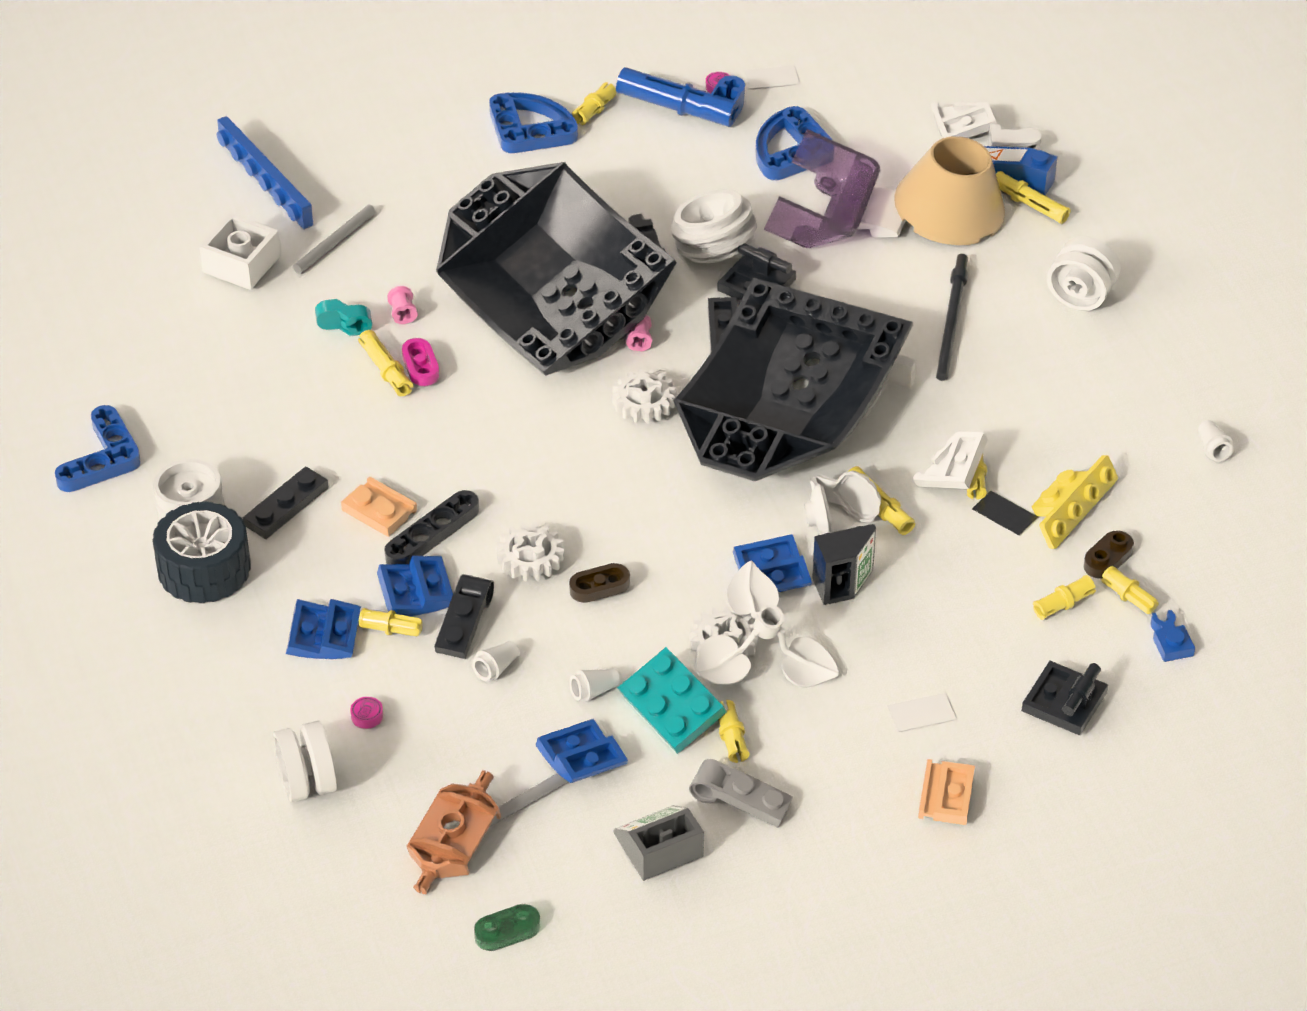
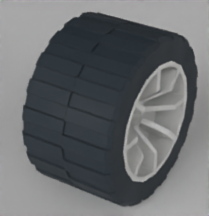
M192 502L168 512L157 523V527L154 528L152 541L158 579L162 583L164 590L173 597L189 603L215 602L231 596L247 581L249 571H251L247 530L244 520L233 509L213 502Z

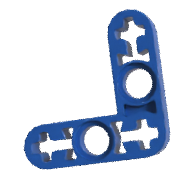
M102 405L96 407L91 412L93 430L104 449L59 465L55 470L57 487L61 491H77L132 472L140 466L141 461L138 447L114 407ZM104 419L110 421V425L106 426ZM116 435L123 437L121 440L115 442L108 440L110 437ZM96 464L105 465L101 470L95 471L90 469Z

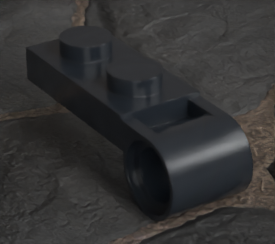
M467 574L460 576L434 645L436 653L466 659L484 607L488 608L492 601L494 593L493 580Z

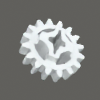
M641 368L638 370V374L628 371L627 378L619 376L618 384H613L612 405H615L616 413L623 412L624 419L632 416L635 423L640 418L649 423L650 418L654 417L660 421L661 414L670 415V408H675L672 398H676V387H673V380H665L664 373L654 375V369L644 373Z
M534 522L531 527L521 523V529L517 530L514 527H510V535L501 534V542H497L498 564H502V571L504 573L511 571L512 578L515 579L519 575H523V580L527 581L529 576H534L539 581L540 575L543 573L548 577L552 576L551 568L555 570L560 569V561H564L563 539H558L557 531L549 533L548 525L540 529L537 522Z
M725 607L721 613L716 608H712V615L702 612L701 621L694 619L693 628L690 629L689 641L691 642V651H697L698 654L702 643L714 635L729 636L735 640L738 648L741 647L752 633V630H754V624H751V616L748 615L742 618L736 614L729 613V607ZM758 636L743 652L747 658L748 655H755V647L758 646Z

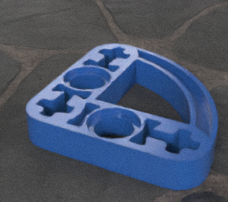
M519 92L499 93L489 99L490 116L500 147L506 153H521L566 146L575 143L578 139V125L575 118L566 108L551 99ZM517 110L536 112L554 121L521 125ZM502 122H512L513 124L503 125V124H500V123H502ZM534 135H545V137H542V138H535V137H533V136H534Z
M799 106L787 107L768 118L759 129L756 137V162L760 171L767 179L782 180L832 161L835 157V142L805 109ZM783 128L798 143V145L770 155L767 150L771 139ZM803 133H813L815 135L805 136ZM804 157L805 160H795L793 158Z

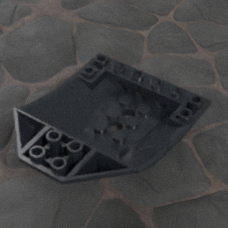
M566 162L492 173L465 197L460 199L448 212L436 272L458 297L496 334L543 375L547 376L601 356L642 321L677 262L611 208L567 166ZM577 288V292L573 296H564L568 289ZM593 304L590 308L583 309L585 306Z
M753 278L732 319L708 358L676 398H672L700 464L748 480L758 481L836 449L852 433L878 394L913 327V322ZM812 358L820 360L818 364L813 366L805 365ZM799 378L808 380V385L801 390H796L792 387L793 382Z

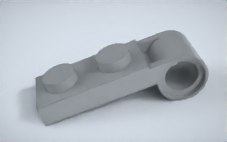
M706 759L702 762L689 786L691 795L700 802L713 803L718 798L777 828L793 799V796L714 759Z

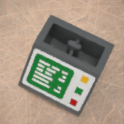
M672 805L613 829L614 835L643 881L704 857V831L690 809L686 807Z

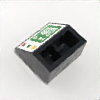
M875 524L814 536L812 579L823 605L854 599L872 573L876 538Z

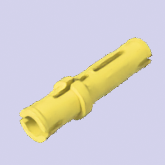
M1002 171L996 173L1000 191L1010 195L1011 200L1015 202L1021 201L1060 224L1066 222L1071 211L1069 207H1065L1028 187V183L1023 180L1017 181Z
M373 330L362 332L358 341L380 369V375L383 380L391 384L398 396L403 397L411 393V388L414 386L405 375L402 364L393 359Z
M855 466L849 470H853L858 473L866 475L859 466ZM870 479L876 485L877 491L881 496L880 513L878 516L882 520L888 521L901 535L910 533L915 526V520L900 508L901 504L897 499L890 498Z

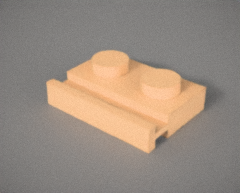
M372 477L367 478L365 485L358 486L341 501L342 511L388 537L408 520V516L411 513L415 514L417 512L416 502Z
M927 759L918 818L923 819L924 816L933 817L934 821L966 825L975 766L942 761V764L932 763L931 759Z

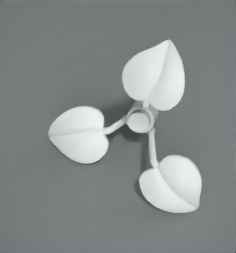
M753 561L743 565L733 576L728 586L726 600L734 614L738 616L751 614L752 618L755 619L754 630H752L750 636L739 648L735 640L726 635H714L707 638L700 646L697 654L695 670L697 675L703 680L716 685L735 684L744 679L751 668L750 660L743 652L757 636L763 639H771L777 635L781 650L787 655L781 664L782 671L791 683L807 688L836 678L839 675V670L834 659L815 640L807 637H796L792 640L788 649L784 636L785 629L781 627L784 615L780 608L777 607L779 593L776 586L758 569Z

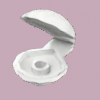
M852 470L844 472L839 479L829 478L825 475H817L810 479L812 494L810 502L804 503L808 526H816L821 534L833 532L827 502L840 504L851 518L861 523L874 521L875 517L880 513L881 496L877 491L876 485L862 473Z

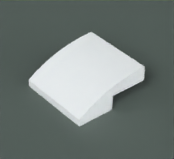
M857 186L841 219L843 230L869 229L871 236L874 238L898 237L905 221H902L895 207V191L878 187Z

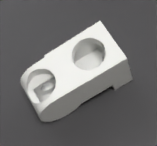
M990 124L988 146L1040 149L1041 134L1038 130L1029 127L1020 130L1001 129V124Z

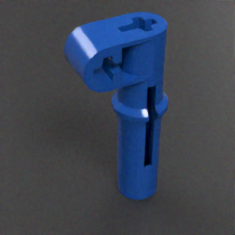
M623 67L617 79L616 92L675 110L680 116L688 114L731 127L744 106L745 82L737 76H725L719 80L712 93L694 88L691 83L683 85Z

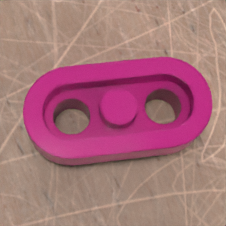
M422 338L407 340L402 345V358L410 380L419 386L434 384L439 378V366L430 343Z

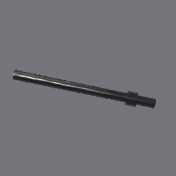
M966 254L957 255L955 268L951 271L950 283L952 287L936 378L940 381H945L948 378L963 286L967 284L968 271L966 270L968 256Z

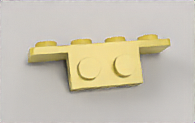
M1102 455L1088 471L1066 470L1061 472L1050 487L1044 490L1039 499L1031 506L1036 516L1045 517L1039 526L1050 549H1056L1118 480L1108 455Z

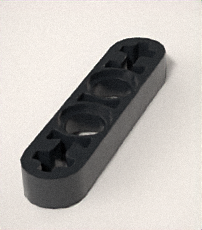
M469 490L458 491L394 537L384 548L386 564L409 565L412 556L425 555L478 515V496ZM448 518L451 522L440 525L436 523V520ZM418 534H425L429 536V538L424 541H416L413 539Z

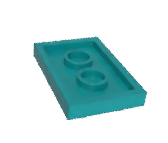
M667 647L662 649L617 687L623 697L677 754L727 713L724 706Z

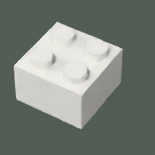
M229 213L199 246L202 271L204 273L250 290L281 257L279 231L277 229Z

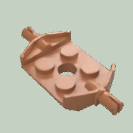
M482 770L475 784L461 785L452 783L441 788L407 844L409 855L422 870L420 878L414 885V889L418 893L426 894L436 878L469 875L468 863L495 816L499 820L502 818L499 807L492 797L486 793L488 786L494 779L493 774L487 771L486 773L485 770ZM454 820L460 822L458 827L448 830L444 828L447 823Z

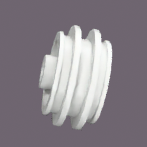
M725 189L709 191L687 200L677 209L670 226L678 252L697 263L719 262L738 254L739 246L744 243L751 244L753 235L758 227L750 201L733 190Z

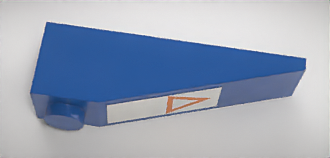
M984 146L992 157L996 173L1002 171L1017 181L1023 180L1028 183V187L1046 196L1055 182L1058 156L1034 148Z

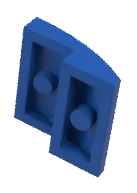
M793 534L733 547V555L738 570L747 562L753 561L758 569L774 583L778 592L806 587L812 584L804 557L799 555Z
M412 556L409 565L379 564L377 576L388 612L394 610L396 614L411 617L436 612L449 607L453 592L442 556Z
M297 599L285 654L315 659H343L352 657L361 606L335 599H330L328 606Z
M594 719L540 736L535 744L550 766L570 783L617 768L628 762L627 757L612 735L605 737Z

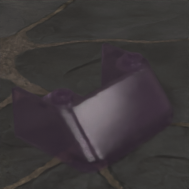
M807 129L791 163L816 173L814 179L816 188L823 194L831 196L825 214L823 216L779 196L764 230L801 247L815 248L855 235L879 176L880 165L872 157Z

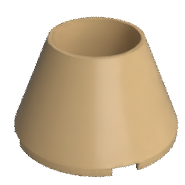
M952 136L935 142L900 181L895 191V207L902 221L906 220L914 227V232L938 243L949 245L979 243L980 238L989 234L992 237L998 232L1005 216V206L989 151L977 141L965 137Z

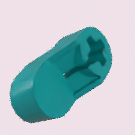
M328 299L319 302L315 307L316 323L321 329H340L349 336H355L372 328L371 312L364 305L348 306L338 299Z

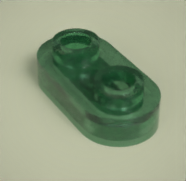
M518 904L484 916L474 926L475 942L483 950L496 951L530 939L540 930V914L531 905Z

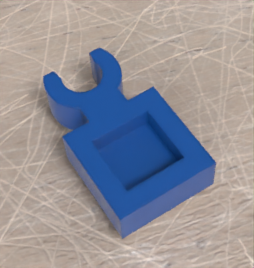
M1168 610L1167 621L1158 619L1157 614L1152 613L1150 625L1154 630L1153 640L1163 662L1193 657L1195 646L1184 625L1175 627V613L1172 610Z

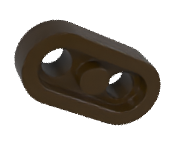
M1123 531L1108 532L1086 552L1083 565L1085 572L1093 578L1102 579L1103 573L1110 566L1118 569L1133 553V538Z
M610 563L575 573L569 581L570 595L578 602L587 603L621 594L630 586V572L622 564Z

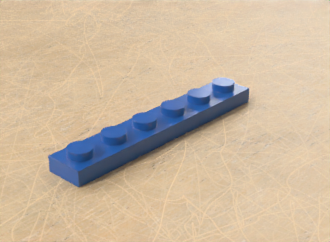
M228 116L217 119L218 132H216V136L220 145L226 147L231 152L234 160L239 161L245 167L249 176L255 177L261 188L273 196L275 203L287 211L292 221H296L303 229L313 226L311 203Z

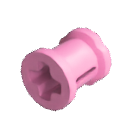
M398 286L390 290L387 298L388 303L393 307L392 316L394 321L398 324L413 322L418 313L415 305L412 303L413 292L406 286Z
M648 315L629 331L626 342L628 348L633 351L642 352L651 347L652 336L649 330L652 323Z

